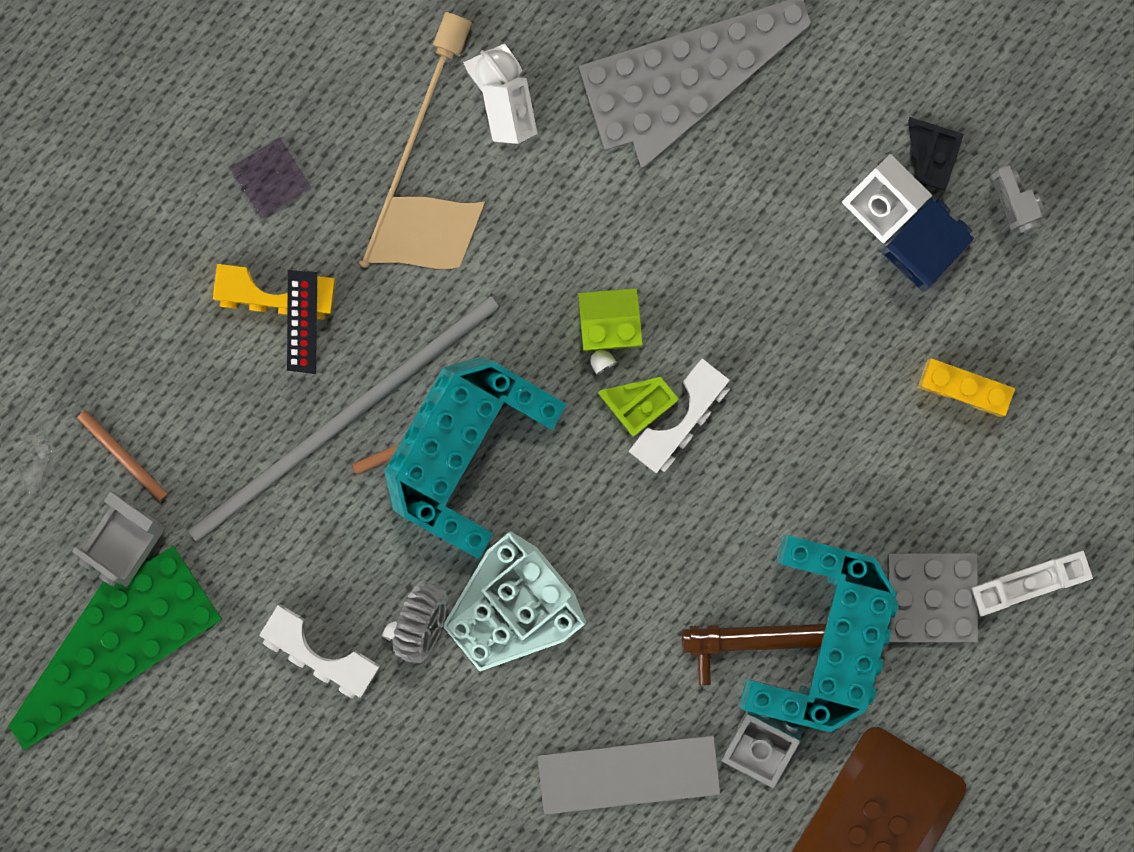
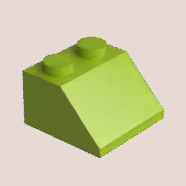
M637 288L578 293L583 352L642 347Z

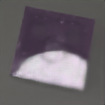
M280 137L230 168L261 219L311 188Z

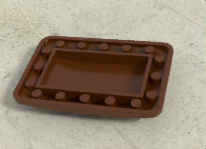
M880 727L869 728L863 733L791 852H932L966 793V784L959 775Z

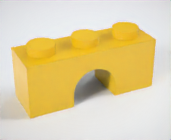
M932 358L927 360L917 387L943 397L967 403L973 406V408L998 417L1006 416L1015 391L1013 387Z

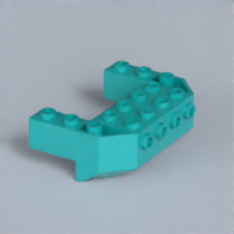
M483 356L443 367L384 470L395 512L478 559L494 533L445 505L500 408L505 403L553 430L567 406L566 403Z
M783 534L776 563L828 576L827 582L836 585L811 686L800 685L798 692L746 678L739 708L744 711L832 732L867 711L868 704H873L876 694V688L873 687L875 676H879L882 671L883 659L880 657L883 646L887 647L890 640L891 630L888 629L890 618H894L897 613L898 601L895 600L896 593L876 558Z

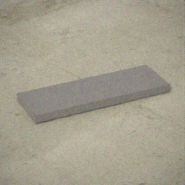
M714 735L537 755L544 815L720 795Z

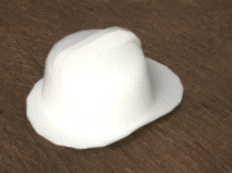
M505 43L487 51L482 50L480 55L463 62L467 72L481 91L482 86L486 84L503 85L518 78L522 72L519 62Z

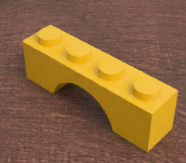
M217 264L213 300L220 301L219 307L237 309L238 304L249 305L250 311L266 313L267 307L278 308V314L287 315L288 293L280 295L265 293L255 285L250 270L247 267ZM317 276V319L325 320V314L332 315L337 281L335 278Z

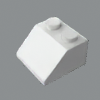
M889 154L842 203L882 243H885L932 194Z

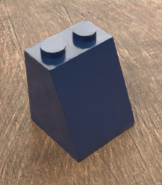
M930 198L880 251L922 292L931 287L974 239L970 235L972 232L971 228L960 219L955 221L949 215L951 211L949 207L939 199L935 202Z

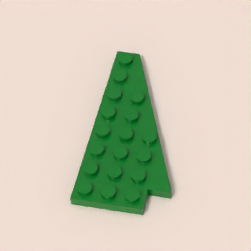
M174 545L150 561L146 557L127 587L118 583L113 587L104 581L102 582L8 725L24 750L222 620V617Z

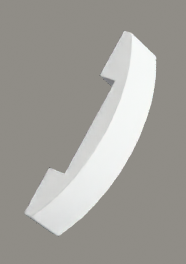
M1079 551L1004 575L971 589L980 616H984L1010 607V605L1091 580L1093 577L1084 551Z

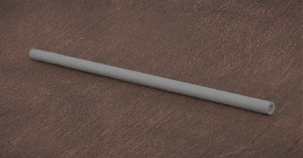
M491 296L189 529L188 532L196 542L201 540L500 308Z

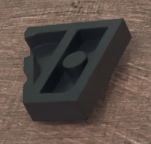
M909 117L908 126L916 179L923 185L945 191L964 134Z

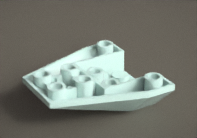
M510 531L487 550L444 622L443 628L477 669L483 671L562 643L584 626L586 620L575 593L539 549Z

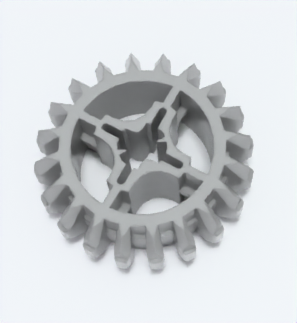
M420 583L413 588L412 592L408 595L407 601L404 602L399 619L396 622L395 636L392 640L395 655L403 660L421 663L428 658L429 654L433 651L434 645L437 644V639L441 634L447 615L448 596L446 591L438 586Z

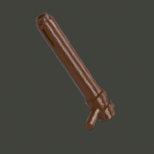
M826 624L731 628L707 625V628L699 629V626H689V629H682L683 653H690L691 656L698 655L699 685H711L710 655H719L721 651L820 648Z

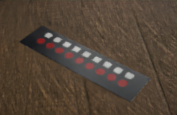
M288 270L287 371L316 374L317 271Z

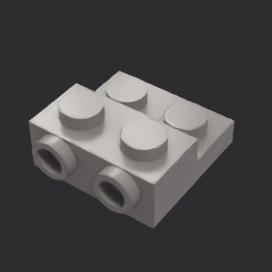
M1009 165L997 170L990 176L1011 230L1019 228L1020 232L1023 233L1042 224L1040 218L1043 217L1041 211L1044 210L1041 198L1038 194L1034 195L1032 189L1020 193L1019 188L1022 187V183L1016 170L1012 171Z
M746 711L721 761L774 788L799 745L803 731L799 730L798 724Z

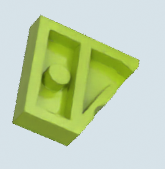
M661 377L603 389L598 392V395L633 437L679 400Z

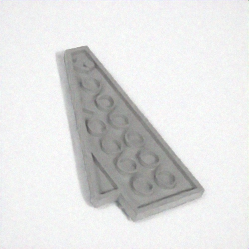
M787 0L578 66L604 150L633 142L640 167H646L811 25L804 0Z

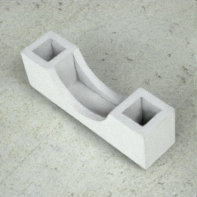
M701 359L683 381L689 396V408L683 421L676 427L664 431L646 428L628 452L654 473H657L660 469L665 472L675 460L671 456L678 446L683 449L694 436L689 431L696 423L701 426L712 413L708 410V407L714 400L720 403L730 389L726 384L730 380L704 359Z
M281 604L277 605L259 635L265 639L263 644L275 652L282 649L290 654L288 660L301 668L305 664L315 670L313 675L326 683L332 680L339 684L338 690L353 699L356 695L361 698L380 665L356 650L341 659H326L317 655L306 642L304 635L305 619Z

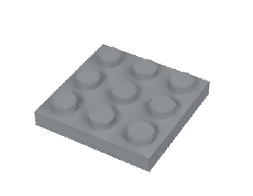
M977 553L888 554V581L896 593L895 600L898 601L897 613L894 618H890L888 629L891 630L889 642H978V607L971 589L978 585Z

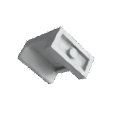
M109 492L104 500L105 503L110 505L107 513L82 549L75 547L72 552L80 557L78 560L79 564L91 571L95 568L101 572L99 578L114 587L118 583L127 587L166 527L122 496Z

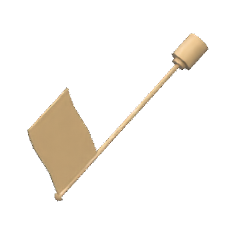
M445 12L432 46L437 48L436 54L441 57L363 261L359 260V264L363 268L369 267V263H404L433 269L458 268L461 266L485 201L458 203L429 197H393L446 58L452 59L454 55L460 56L470 31L472 22L458 15Z

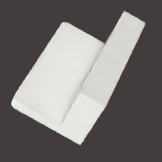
M518 77L503 85L486 84L482 86L491 136L494 142L519 144L538 134L527 78Z

